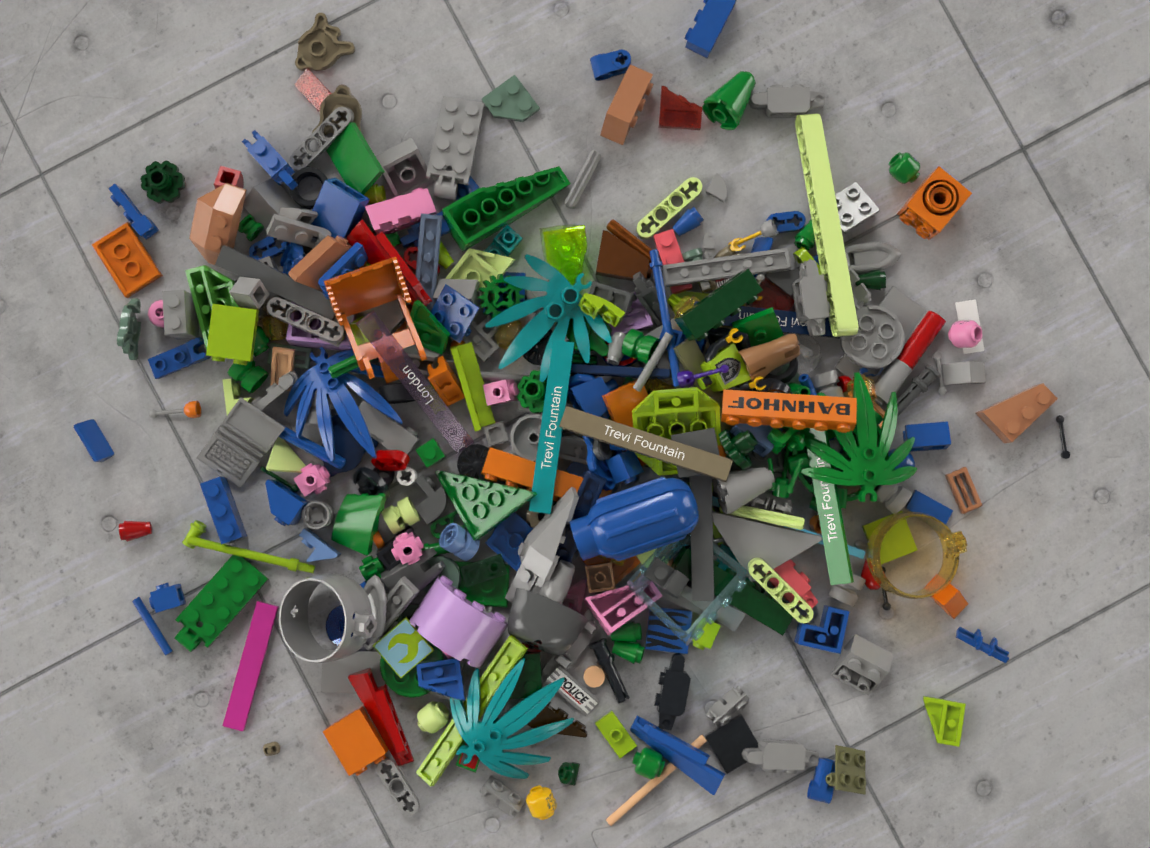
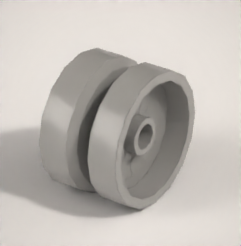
M530 414L518 419L510 433V441L515 453L522 458L536 462L542 416L538 414ZM532 434L537 435L538 440L536 442L530 440Z

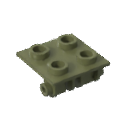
M835 745V773H829L826 776L825 780L828 785L835 786V790L866 795L865 751Z

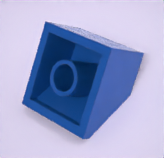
M268 479L265 484L271 514L276 516L274 520L283 526L298 524L302 518L304 507L310 502L297 493L292 492L290 488L278 480Z

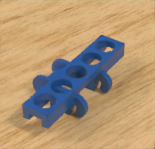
M962 627L957 629L956 638L975 647L976 650H981L987 653L988 656H992L1004 663L1009 660V657H1007L1009 652L998 647L997 638L993 637L989 645L983 642L980 629H977L974 634Z

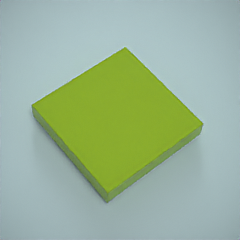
M903 511L862 525L878 566L918 550Z

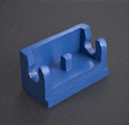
M948 421L905 425L903 442L910 437H915V442L910 452L947 449L951 445Z

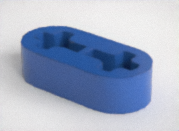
M799 211L774 213L766 219V221L775 219L776 222H783V224L777 226L778 234L799 231L806 222L804 214ZM794 216L801 220L797 226L794 223H787V221H791Z
M269 236L251 245L249 255L256 260L268 256L274 258L284 252L289 242L283 241L281 248L276 246L270 248L276 244L275 240L277 238ZM257 248H260L261 250H264L266 248L268 249L262 252L261 258L257 255H254L257 253Z

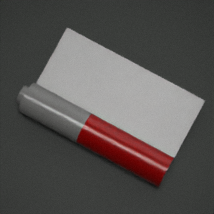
M895 286L891 287L878 306L889 309L898 317L905 332L904 347L900 355L892 363L883 367L881 372V368L868 369V372L863 373L865 376L869 374L876 376L862 377L869 394L873 396L871 399L880 406L888 404L891 392L896 393L946 323L940 315L933 311H926ZM844 354L834 368L843 375L849 376L854 382V373H860L859 369L863 367L854 364Z

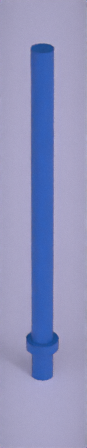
M654 249L649 251L651 257L650 269H653L664 334L667 332L673 336L661 270L663 264L659 259L658 250ZM673 336L667 346L673 385L674 388H679L677 374L680 370L677 354L673 349L675 347Z

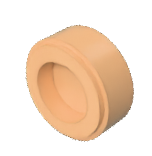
M592 665L586 668L584 671V681L588 686L596 688L603 684L605 674L601 667Z

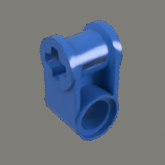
M621 49L591 57L590 62L595 80L601 81L625 74L631 64L629 52ZM619 59H623L625 64L621 65Z

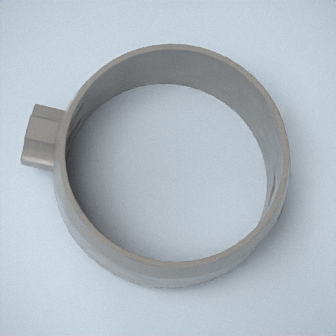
M340 574L313 575L296 582L285 593L279 610V626L284 642L293 654L308 662L326 663L344 659L357 652L377 629V621H375L374 615H372L370 600L364 589L352 578ZM320 583H324L335 592L342 604L345 616L343 637L333 653L325 650L318 644L311 633L308 623L309 600L313 591ZM294 608L295 612L290 614L291 610H293Z

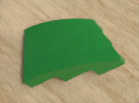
M368 493L361 495L347 494L336 516L331 540L368 556L372 552L373 535L378 531L379 516L384 510L386 494L380 493L370 496Z

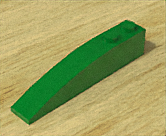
M560 166L536 172L530 176L518 177L505 183L500 182L487 188H478L443 208L442 212L452 237L461 251L464 252L503 229L506 225L529 213L568 187L571 183Z

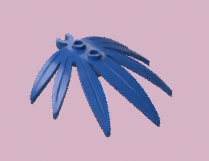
M320 347L321 355L315 357L311 352L310 357L317 365L307 370L296 381L288 395L284 408V415L288 417L301 398L296 418L297 437L301 438L315 391L317 390V422L321 439L330 461L333 464L335 463V448L328 395L339 417L350 433L374 459L377 458L366 422L346 385L384 415L399 424H403V421L390 404L361 379L349 373L335 379L331 377L328 368L353 356L354 352L352 349L336 353L329 358L328 353L323 347ZM371 364L374 376L384 378L381 367ZM359 367L351 371L368 375L366 370L360 371Z

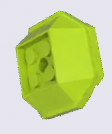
M697 387L652 391L632 410L633 428L670 440L671 435L714 428L717 445H721L718 435L721 433L719 403ZM675 424L682 425L679 430L674 431L671 429ZM635 453L659 476L678 474L677 466Z

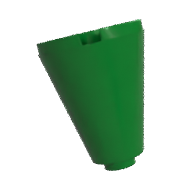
M740 71L708 96L702 106V110L707 118L713 123L717 121L722 124L720 126L722 129L735 130L741 121L756 85L754 76L750 72Z

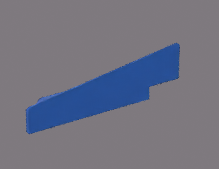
M636 716L630 728L633 734L656 752L661 753L665 759L710 794H716L725 773L707 764L710 757L709 754L642 717Z

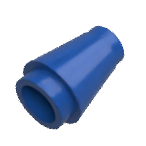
M693 207L690 210L687 209L672 228L680 237L699 227L704 219Z

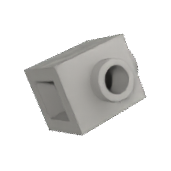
M239 277L229 291L239 307L256 310L260 309L269 296V292L261 280L255 278Z

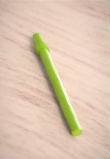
M189 536L187 540L189 545L287 567L288 570L294 572L299 570L313 574L315 570V565L299 562V559L295 558L286 559Z

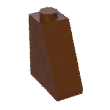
M603 230L595 275L633 281V275L641 272L645 278H651L652 269H650L649 265L650 259L610 232Z

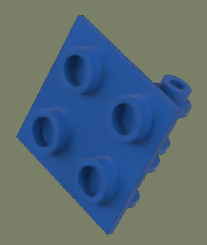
M445 284L431 313L449 331L450 337L461 343L464 335L466 337L470 335L472 331L470 324L480 307Z

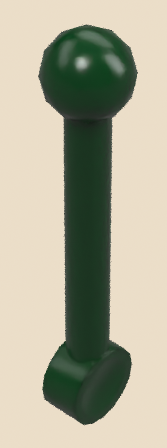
M263 466L259 469L291 488L292 492L299 491L297 484L289 483Z

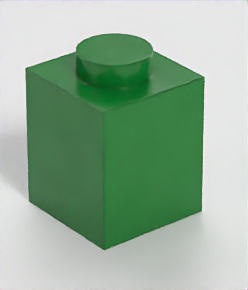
M434 438L416 449V452L427 468H431L447 457Z

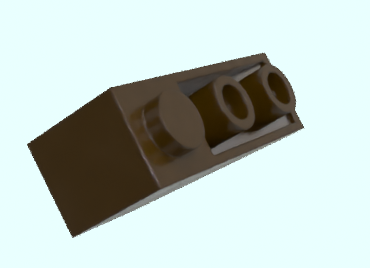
M549 702L527 725L534 729L569 719L567 718L569 714L559 707L556 710L550 706L551 702ZM575 720V722L557 733L586 738L588 735L585 730L586 726L578 720Z

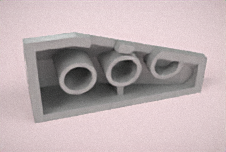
M571 487L551 509V514H546L527 535L524 543H521L518 548L521 564L547 582H549L559 559V556L556 555L559 543L564 544L566 538L565 525L570 524L579 499L574 487Z

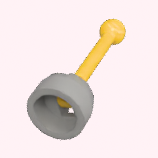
M773 220L765 221L761 225L759 232L739 240L737 245L760 235L765 237L778 235Z

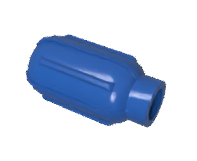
M660 477L597 499L596 503L590 508L588 515L570 521V526L583 561L599 555L621 561L683 540L696 527L699 520V511L689 485L680 479Z

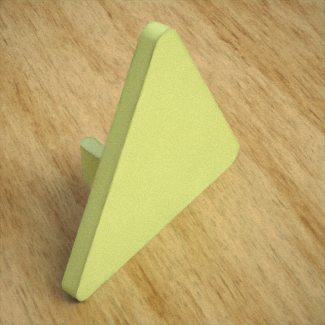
M278 437L274 442L266 469L274 472L302 473L301 469L306 465L286 441Z

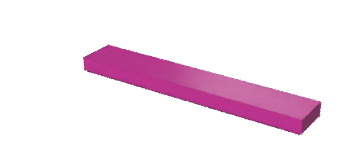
M261 601L256 603L222 725L224 727L242 732L245 730L279 606Z

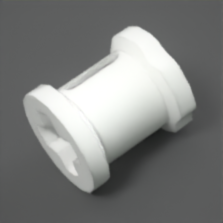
M406 467L405 470L398 471L397 473L398 482L405 486L413 485L418 478L416 470L411 467ZM405 471L412 473L410 476L411 481L403 480Z

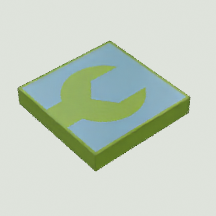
M407 617L373 644V647L400 678L434 651V648L417 632L416 627L410 624Z

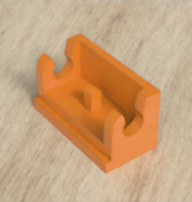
M442 355L437 360L439 364L437 368L433 369L432 365L428 364V380L446 407L464 399L465 396L460 381Z

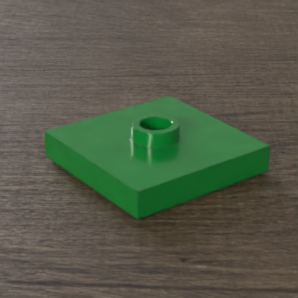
M773 307L732 322L733 328L748 334L751 347L765 344L784 336Z

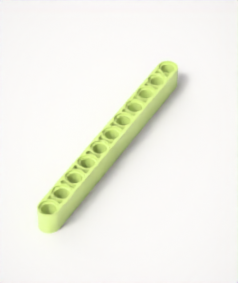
M818 113L797 115L795 128L821 275L824 274V280L827 283L826 295L827 301L830 304L829 322L831 332L834 337L856 335L858 333V320L822 119Z

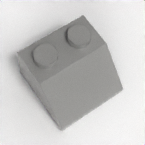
M412 137L376 156L385 171L383 175L395 197L409 194L417 188H424L434 182L433 179L426 178L427 166Z

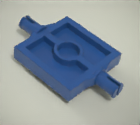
M514 512L495 527L493 534L485 543L515 571H518L521 566L518 548L521 543H524L527 535L533 528Z

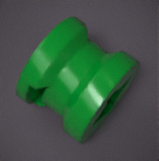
M249 214L239 223L238 231L244 233L249 241H253L260 235L264 226L261 223H257L255 218Z

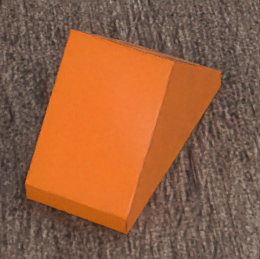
M938 574L922 589L953 619L968 605L960 591Z

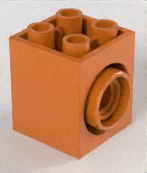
M938 166L927 176L897 214L904 224L914 227L920 237L930 240L941 232L972 193Z

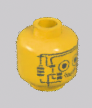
M538 785L531 788L530 793L526 796V803L533 817L545 820L554 814L557 803L550 788Z

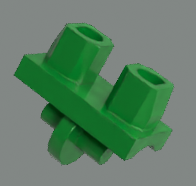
M783 426L782 428L786 431L785 434L778 428H774L767 436V439L775 445L772 451L776 455L788 443L790 451L794 449L801 451L806 445L804 441L805 435L803 433L798 435L797 433L800 430L792 427Z

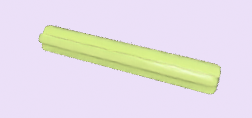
M745 505L729 513L734 516L802 530L805 524V519Z

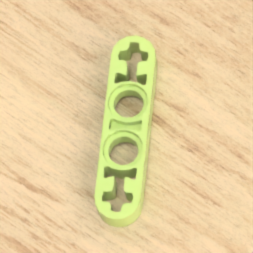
M695 177L684 181L639 221L636 228L638 236L642 239H649L699 196L702 191L701 181ZM688 184H697V192L693 190L689 192L687 197H689L690 199L687 200L684 193L689 188ZM674 196L682 198L683 204L680 207L672 205L671 199ZM658 210L666 211L667 218L664 221L656 218L655 214ZM652 217L654 223H656L659 226L656 227L655 224H653L649 229V234L647 232L642 233L641 225H649L651 223V220L649 218Z
M753 558L749 561L747 568L750 575L790 615L803 624L812 620L814 613L810 605L761 558ZM755 564L758 566L762 564L761 568L766 573L764 578L759 571L753 572ZM770 578H777L779 580L776 588L772 589L767 586V581ZM788 592L794 595L793 601L791 603H784L782 601L783 595ZM798 604L802 610H806L808 615L805 617L801 615L799 617L800 613L795 606Z

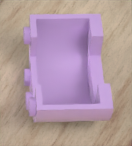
M443 575L442 577L438 576L410 618V624L413 627L417 625L419 627L417 630L419 634L448 655L459 661L467 659L469 660L468 665L480 668L508 627V623L505 622L506 617L498 612L486 613L483 611L485 608L483 605L476 601L472 603L467 600V595L452 585V580Z

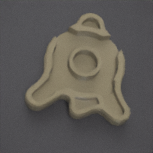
M318 13L315 16V22L311 29L306 31L298 41L295 65L300 71L326 70L333 66L341 56L353 54L355 46L352 42L338 41V37L341 35L340 29L328 25L326 15Z
M339 85L335 92L323 100L319 112L320 121L312 133L338 107H348L354 113L353 123H356L361 132L362 108L358 100L351 94L350 88L347 85ZM340 112L341 118L338 121L332 120V122L338 124L341 120L347 121V112ZM327 125L324 128L325 136L328 133L334 134V129L331 125Z

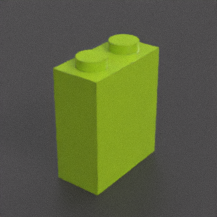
M212 304L206 356H212V361L225 362V358L234 359V364L247 365V361H253L259 310Z

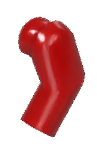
M865 558L861 578L866 580L865 585L867 588L878 590L881 587V581L873 573L876 561Z

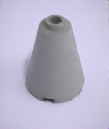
M765 467L732 470L729 472L726 482L712 478L714 492L718 493L719 499L717 500L725 514L736 511L771 489L772 483L775 482L772 471L767 470Z

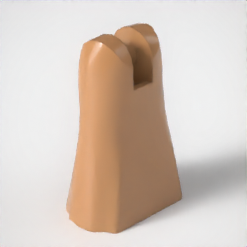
M788 334L768 343L738 351L750 374V382H753L758 376L764 378L777 367L800 355L799 341L796 334Z

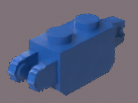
M254 130L252 134L257 141L253 145L246 139L242 141L248 148L247 151L279 186L285 182L293 190L298 185L291 177L295 171L272 145Z

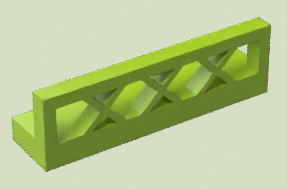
M472 341L451 347V353L476 432L481 430V427L495 423L492 408L487 406L483 388L484 381Z

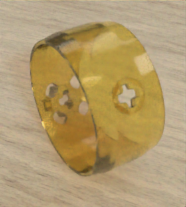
M902 512L886 518L873 530L866 547V561L871 575L884 590L899 597L923 599L939 593L950 584L958 569L959 554L967 552L968 545L962 531L951 532L936 517L921 512ZM915 517L926 522L937 533L942 544L943 561L938 575L928 586L916 592L904 593L893 586L885 576L880 562V550L883 539L891 527L903 519Z

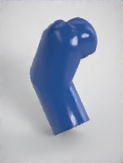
M800 375L798 378L800 384L810 389V395H817L809 375Z

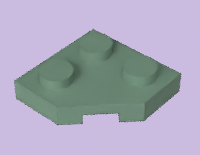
M513 75L481 99L492 116L499 119L506 118L524 122L540 110V107L516 75Z

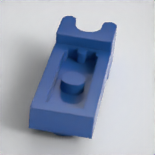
M113 184L108 188L113 194L110 196L118 207L121 205L124 208V216L132 223L131 225L141 237L143 236L147 240L159 230L149 217L141 214L120 186Z
M202 337L192 339L183 345L149 358L148 362L155 379H160L193 364L210 359L211 356H206V353H199V347L205 344Z

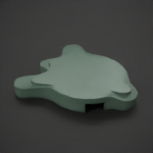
M132 298L124 306L117 334V345L122 347L123 353L128 354L130 360H137L138 342L141 332V322H138L136 318V313H141V302L138 298Z

